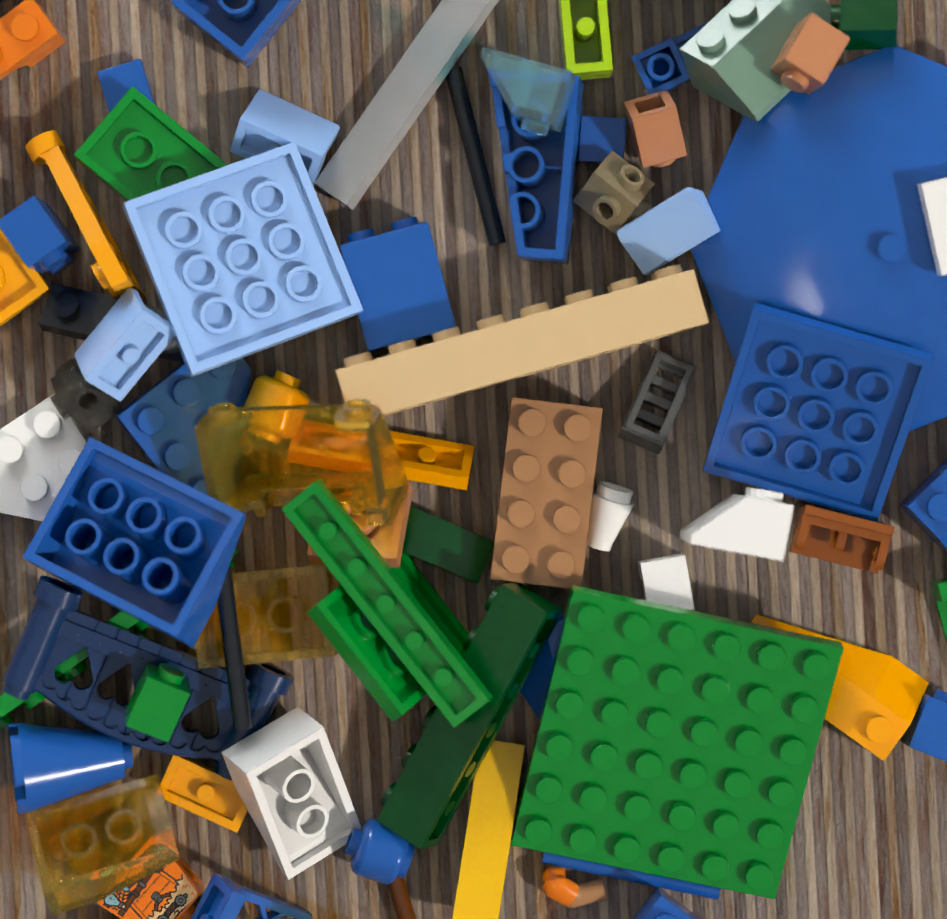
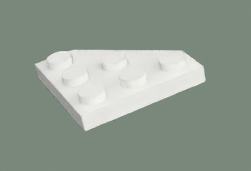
M54 393L0 429V513L43 521L88 441L58 394Z

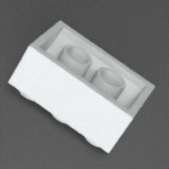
M746 487L744 496L730 495L682 528L679 539L694 545L784 561L794 505L782 503V493Z

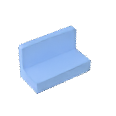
M258 90L239 120L230 152L247 159L295 142L314 186L315 181L319 177L326 154L338 135L340 126L266 91Z
M129 287L78 348L74 357L85 381L121 402L175 337V334L169 322L147 308L138 291Z

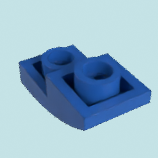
M708 22L678 37H671L631 57L648 94L663 90L670 91L691 82L680 48Z

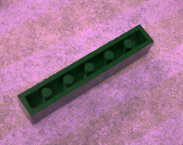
M520 583L502 584L501 587H497L492 591L485 603L484 608L487 613L481 625L475 627L470 632L463 647L466 650L463 657L464 661L491 693L493 698L455 728L439 708L434 705L422 722V728L425 730L418 743L412 745L402 759L401 766L404 769L398 781L388 787L381 799L383 809L377 821L420 850L437 845L440 842L564 611Z

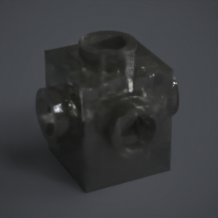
M75 358L62 364L56 370V376L51 378L55 395L50 397L52 403L65 420L72 416L85 435H88L114 418V415L123 409L120 401L85 381Z

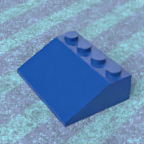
M89 437L22 558L52 576L193 648L215 609L247 515Z

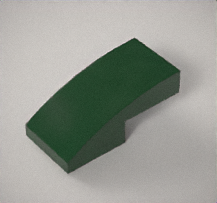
M410 506L402 553L425 564L436 566L471 583L478 584L494 546V541Z

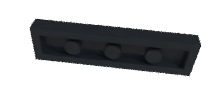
M52 283L38 324L42 331L86 340L119 298ZM144 304L147 308L168 321L163 308ZM174 337L157 358L185 364Z

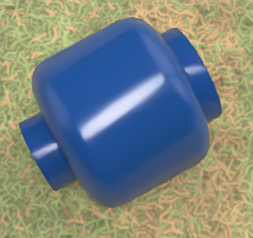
M371 818L363 824L361 830L356 828L351 830L344 853L351 856L350 866L354 874L387 885L392 883L397 877H405L413 858L415 846L378 822L376 818Z

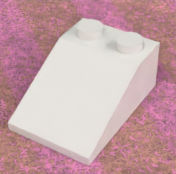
M299 707L221 752L236 790L284 877L288 880L346 845L353 828L361 830L360 822L324 727Z

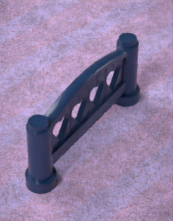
M41 576L33 593L38 599L4 675L3 681L5 684L2 690L22 700H28L31 693L38 692L58 708L92 729L142 749L180 757L214 760L217 764L214 771L218 775L233 781L221 752L268 725L280 696L288 694L294 677L275 665L260 660H253L246 675L252 728L235 731L226 669L78 611V606L84 595L82 591L61 580ZM87 647L93 677L91 684L86 688H79L73 684L72 679L68 681L57 679L54 674L56 667ZM146 663L159 666L160 663H166L184 672V677L188 678L190 682V696L169 742H165L125 726V710L128 704L118 703L114 696L109 698L100 696L97 692L99 683L127 664H130L135 690ZM214 697L219 724L218 732L212 737H205L199 732V729H185L182 726L183 717Z

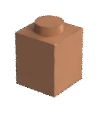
M810 13L796 24L770 70L779 75L781 83L790 90L798 93L804 92L809 95L824 85L849 42L850 37L814 13Z
M667 90L623 102L634 150L643 168L649 166L664 167L672 164L677 158L687 156L677 107Z

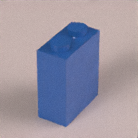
M417 217L402 219L391 223L392 231L375 235L373 228L347 235L349 243L340 245L344 264L363 308V311L358 313L369 352L382 350L390 345L412 339L415 341L430 337L433 333L456 327L428 221L418 223Z

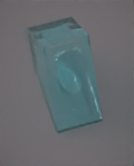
M483 47L480 56L509 110L516 120L522 121L520 128L543 136H547L549 129L561 132L576 82L573 72Z

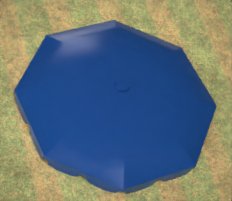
M899 46L897 48H882L834 67L824 85L809 95L804 92L798 93L791 90L758 122L743 115L724 157L720 171L707 196L708 204L721 231L691 248L735 363L754 302L934 354V361L909 431L947 417V275L937 276L917 184L947 177L946 66Z

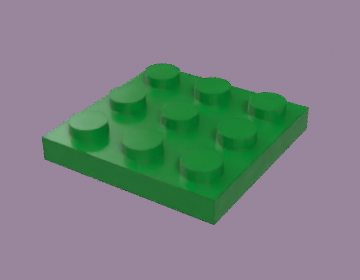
M402 553L400 568H392L393 571L463 658L466 653L463 647L469 633L409 556ZM339 585L307 611V614L392 722L404 715L427 694L342 585Z

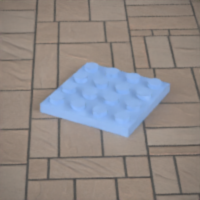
M295 142L123 203L122 207L168 322L174 331L176 342L191 377L353 317L363 311Z

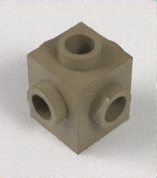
M612 150L573 199V202L589 213L598 223L616 234V231L626 221H633L647 210L650 203L644 198L655 183L644 176L637 167L630 165Z

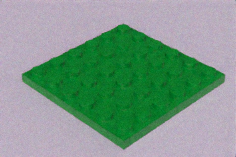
M573 585L511 835V845L775 899L844 649L842 643Z

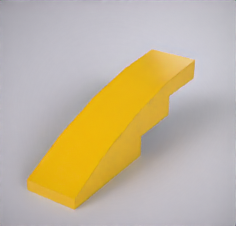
M494 740L474 776L452 919L499 918L525 745Z

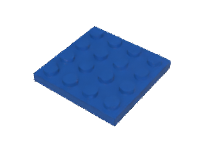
M754 302L705 459L703 472L768 491L782 493L792 498L878 522L931 370L934 354Z

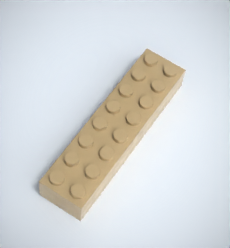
M681 264L654 271L651 274L652 281L639 285L637 278L631 277L609 284L610 286L607 287L609 293L594 297L592 289L565 296V299H563L565 305L549 310L548 303L543 302L522 308L520 311L521 318L505 322L503 314L477 321L478 330L460 334L459 327H454L433 333L434 342L417 347L416 342L412 339L388 346L390 355L373 359L370 352L343 359L345 367L337 369L336 373L350 423H362L701 327L709 323L694 269L683 272Z

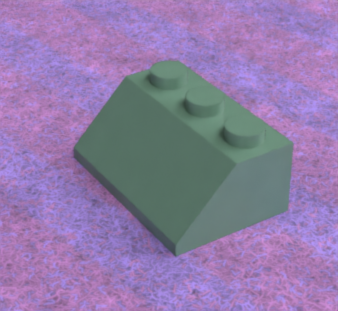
M732 0L680 48L692 87L751 120L758 122L791 91L781 83L780 76L770 69L794 27L810 13H814L831 25V6L826 0Z

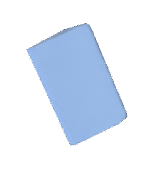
M687 187L616 231V234L643 275H648L721 230L703 191Z

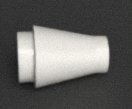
M599 481L597 489L593 490L587 537V545L601 551H611L614 540L634 506V503L631 502L633 491L614 483Z

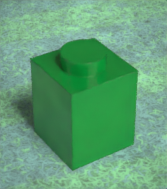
M146 663L125 710V726L169 742L190 696V682L188 678L184 677V672L166 663H160L159 666Z

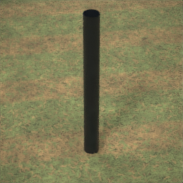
M455 67L446 76V81L489 246H495L505 243L506 238L462 67Z
M230 562L217 600L233 727L236 731L252 728Z

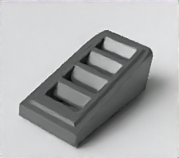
M656 349L618 436L632 444L659 454L665 444L697 366ZM657 368L682 378L680 385L655 375ZM651 385L674 395L673 401L649 392V386ZM642 403L666 412L665 419L641 409ZM635 419L660 430L657 434L634 424Z

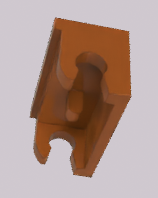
M800 504L789 552L878 574L879 570H883L895 527Z

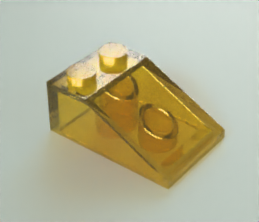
M306 564L232 572L244 665L332 657L338 654L307 614L309 609L334 590L333 574L325 564ZM217 603L196 642L198 669L225 666Z
M158 774L24 813L43 894L52 915L96 903L180 859Z

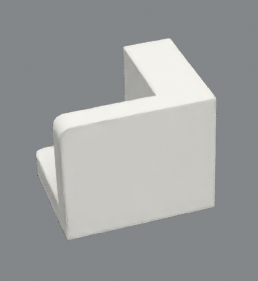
M681 553L637 561L640 579L644 585L646 601L694 610L685 555Z

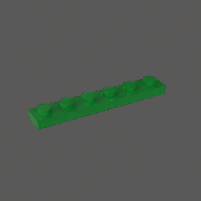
M321 478L314 481L281 508L454 728L493 698L491 693Z

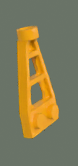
M55 130L47 131L31 139L26 144L25 149L34 165L46 164L52 172L97 260L95 264L91 265V268L103 289H108L110 294L116 298L119 295L122 296L127 288L131 287L138 291L141 299L145 298L146 295L65 153L66 146L58 132Z

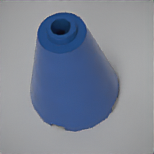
M27 723L8 724V738L11 741L12 750L10 752L14 796L15 802H17V814L30 813L124 779L125 769L133 768L131 745L96 730Z

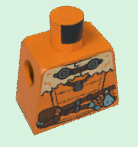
M159 830L102 894L97 903L121 919H191L196 909L192 903L202 893L205 886L167 837Z

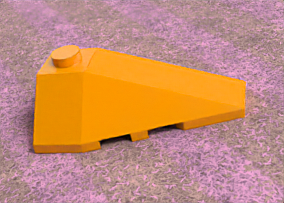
M755 614L749 623L842 643L844 649L824 719L885 761L910 726L929 682L893 656Z

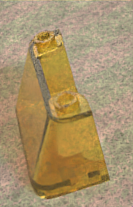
M354 399L344 404L236 407L233 403H220L210 407L209 413L204 415L194 427L207 495L242 513L255 510L256 517H265L271 506H285L314 481L321 478L341 505H351L352 515H361L365 510L368 525H391L409 492L406 472L382 410L379 406L370 404V401L367 399Z

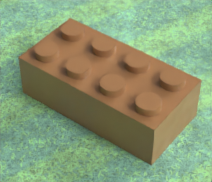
M511 398L490 571L491 580L572 589L573 585L582 587L603 408Z

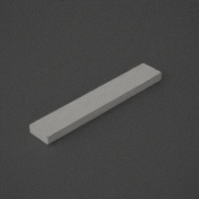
M441 0L314 184L353 210L499 0Z

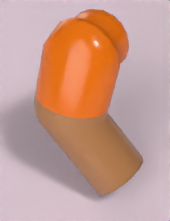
M560 866L548 867L542 873V880L544 882L542 889L546 896L567 908H576L607 900L602 878L576 884L569 878H566L565 870Z

